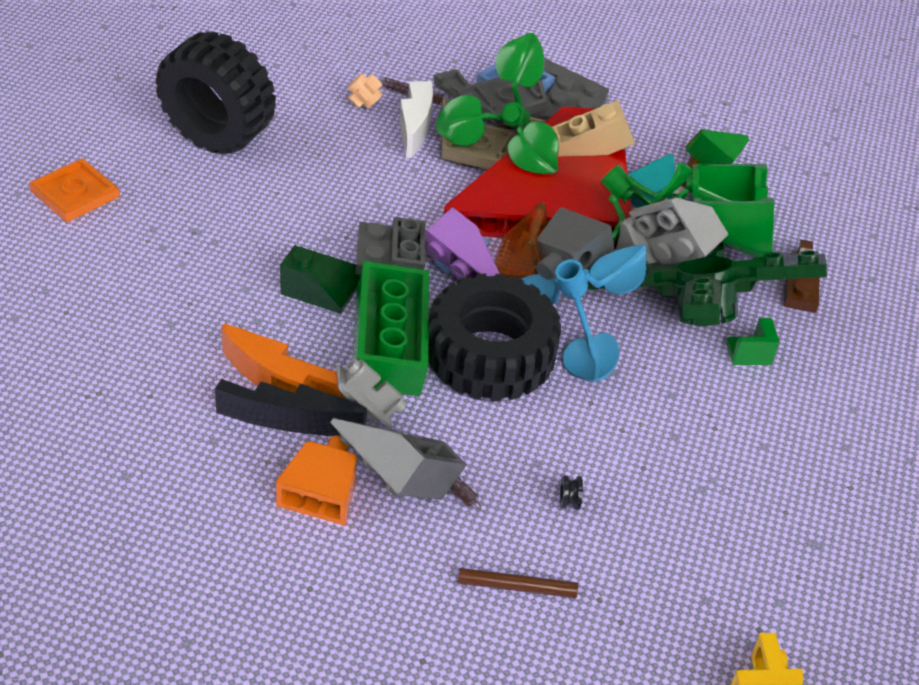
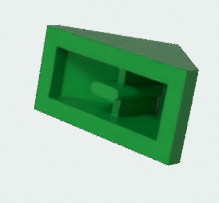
M700 129L685 148L701 164H732L750 139L748 135Z

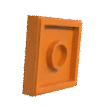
M83 158L29 182L30 191L66 223L120 197L119 188Z

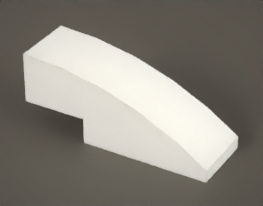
M432 81L409 82L408 99H401L399 123L406 158H412L427 137L432 111Z

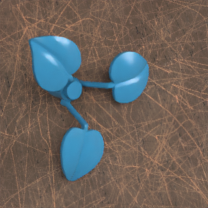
M645 244L622 248L600 257L592 265L590 273L588 269L583 270L580 262L570 259L561 262L557 266L554 279H545L540 274L521 278L524 284L528 286L533 284L539 288L540 294H546L553 304L558 303L561 291L566 297L574 299L586 337L573 340L563 352L565 368L574 377L588 382L600 381L609 376L617 366L620 349L616 339L606 332L592 337L580 298L586 293L588 282L596 288L604 285L606 291L614 295L626 294L637 289L644 281L646 275L647 249Z

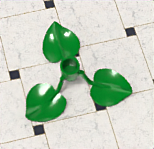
M527 33L506 43L499 50L496 57L498 75L505 81H512L511 88L515 102L506 104L501 114L482 113V103L476 97L470 95L456 97L447 103L440 112L436 123V130L456 145L470 146L477 143L484 135L485 123L483 119L503 120L505 124L517 129L519 134L513 137L508 144L511 160L518 167L537 174H552L558 172L559 142L557 134L546 123H529L530 112L522 106L523 100L520 98L517 88L518 84L526 88L535 86L541 79L544 71L542 45L534 33Z
M678 162L671 181L658 193L635 181L619 164L611 169L600 183L612 194L608 200L614 205L619 216V222L612 232L613 243L619 238L620 226L626 219L618 200L621 199L625 203L635 195L645 204L649 205L664 201L671 194L672 198L685 199L690 192L688 189L683 190L679 194H674L673 192L691 175V167ZM640 191H642V192L645 193L646 195L650 196V197L653 198L654 200L651 201L649 198H647V197H646L644 194H642Z

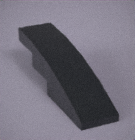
M223 379L215 387L216 413L258 426L295 433L339 436L340 432L330 423L333 418L366 424L367 407L304 384H300L295 393L262 381L255 391Z

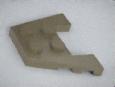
M444 98L442 100V109L451 101L450 99ZM530 117V122H529V123H531V122H543V123H544L546 120H542V119H537V118ZM485 125V132L482 138L470 146L456 145L442 135V159L488 170L508 153L510 140L519 134L517 131Z

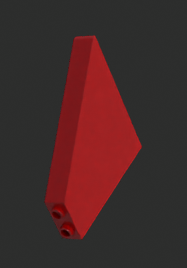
M563 106L544 123L553 127L575 116L590 112L594 108ZM625 148L609 155L559 156L558 172L552 174H537L518 167L511 160L508 152L444 206V214L453 207L478 227L482 237L537 240L555 213L562 207L611 225L613 232L619 222V216L614 205L608 200L612 194L600 181L618 164L628 174ZM631 198L625 203L621 199L618 200L626 219L631 217L629 214L632 210ZM618 239L615 241L614 246H617Z

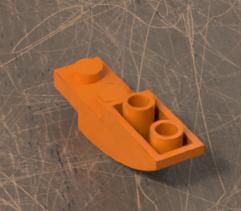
M226 323L221 327L223 353L230 363L256 386L262 381L295 393L299 385L304 384L347 400L337 386L338 377L336 371L288 356V344L278 340L270 339Z

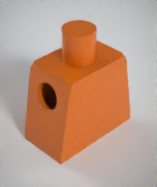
M337 435L330 437L327 445L312 441L306 442L276 481V506L345 526L356 483L357 456L354 453L348 452L350 447L343 443Z

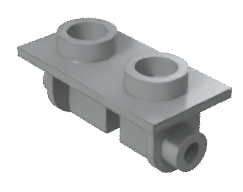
M354 358L348 362L345 369L340 365L337 366V386L346 398L350 400L355 399L362 406L367 407V415L374 421L380 420L388 428H391V414L394 411L398 414L406 407L407 403L404 401V395L386 380L380 386L374 388L373 386L381 380V376L363 360L358 361Z

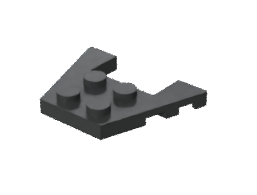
M544 58V71L554 76L555 82L547 96V111L536 113L530 117L548 120L563 106L597 109L606 103L609 89Z
M458 69L434 74V85L450 96L456 98L470 95L478 98L482 103V113L501 114L506 104L515 102L511 88L512 81H505L501 77L469 84ZM539 80L531 88L523 87L520 84L517 85L520 98L523 100L522 106L528 109L530 116L547 111L548 100L542 80ZM488 119L494 124L504 123L503 120Z

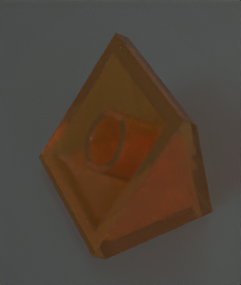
M542 202L534 207L502 238L494 263L499 273L505 274V278L513 279L517 277L521 279L526 276L539 274L536 268L540 262L536 241L548 224L546 205Z

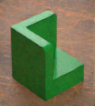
M759 318L753 337H728L726 342L732 365H772L780 343L772 318Z

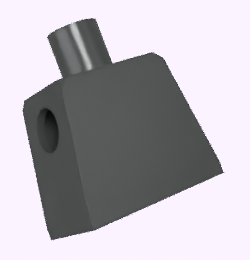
M561 207L537 238L536 244L540 262L536 268L538 273L545 279H551L555 275L557 266L565 260H577L581 263L583 270H590L596 260L615 250L611 225Z

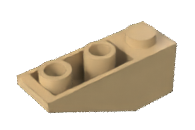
M619 100L604 104L597 109L575 116L552 127L558 137V157L609 155L635 144Z

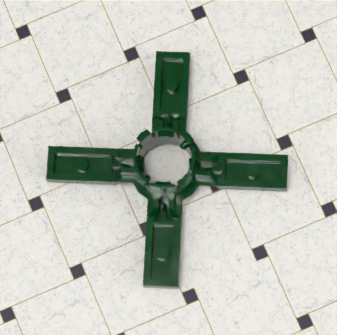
M719 243L706 257L683 261L678 264L661 265L646 261V275L639 287L655 286L662 296L677 295L678 317L682 323L694 324L695 326L719 325L720 313L721 323L730 322L738 316L737 292H751L755 283L761 280L827 277V263L825 254H819L818 251L814 250L800 251L798 255L784 256L780 252H770L764 254L763 257L734 261L724 257L725 244ZM588 282V290L605 289L604 285L600 288H596L590 282Z

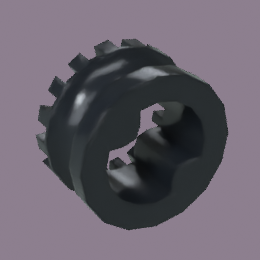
M568 475L562 476L560 486L561 509H566L567 506L571 505L574 506L575 510H580L582 499L579 498H583V495L579 494V492H583V479L581 476H577L574 480H570Z

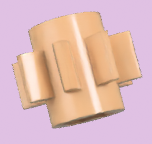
M361 73L347 87L352 92L348 99L356 107L359 108L363 104L368 109L383 95L378 90L382 83L372 74L367 78Z

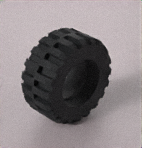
M199 32L185 40L160 62L158 72L156 73L157 97L162 101L161 108L163 112L167 113L170 117L169 122L173 127L176 126L181 131L180 134L185 139L189 138L197 147H206L207 151L213 153L227 154L238 152L264 130L274 116L276 95L272 94L274 92V85L272 80H269L267 77L268 71L266 67L260 65L257 61L259 59L254 52L250 53L246 49L245 44L240 41H233L231 36L226 34L219 35L218 32ZM211 88H213L216 91L220 98L216 96V94L212 91Z
M486 273L477 274L475 278L471 279L469 276L461 278L457 281L456 285L451 283L443 289L442 293L434 299L430 309L428 321L429 364L446 385L452 384V389L462 395L466 392L471 394L473 399L481 400V397L490 398V402H500L502 398L507 397L509 400L518 399L522 393L528 395L538 389V385L544 384L550 377V372L554 369L561 334L559 313L546 294L541 295L539 288L533 284L529 286L524 284L523 279L517 277L513 279L505 278V274L497 273L495 276H487ZM478 332H497L507 335L514 340L504 342L488 341L473 334Z

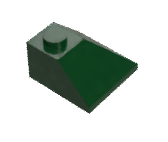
M294 245L280 264L281 295L342 314L357 291L360 275L355 274L356 264Z

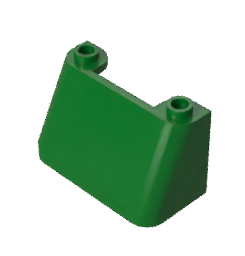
M693 164V173L686 180V189L690 191L689 193H692V202L711 206L728 232V235L720 243L752 258L763 257L764 254L772 252L775 203L774 198H768V186H766L767 164Z

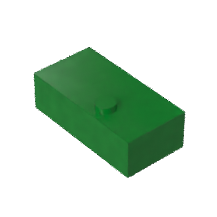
M363 261L356 292L352 359L363 360L381 376V380L373 386L374 388H377L386 380L401 394L420 396L428 370L429 270Z

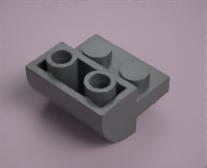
M394 217L392 226L360 221L355 274L360 275L363 261L424 270L426 221Z

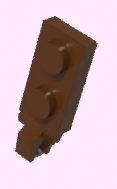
M800 239L798 251L790 253V256L798 255L800 251L813 250V241ZM820 277L785 279L784 307L816 313L819 306Z

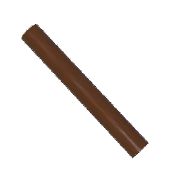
M460 568L458 584L577 598L578 582Z

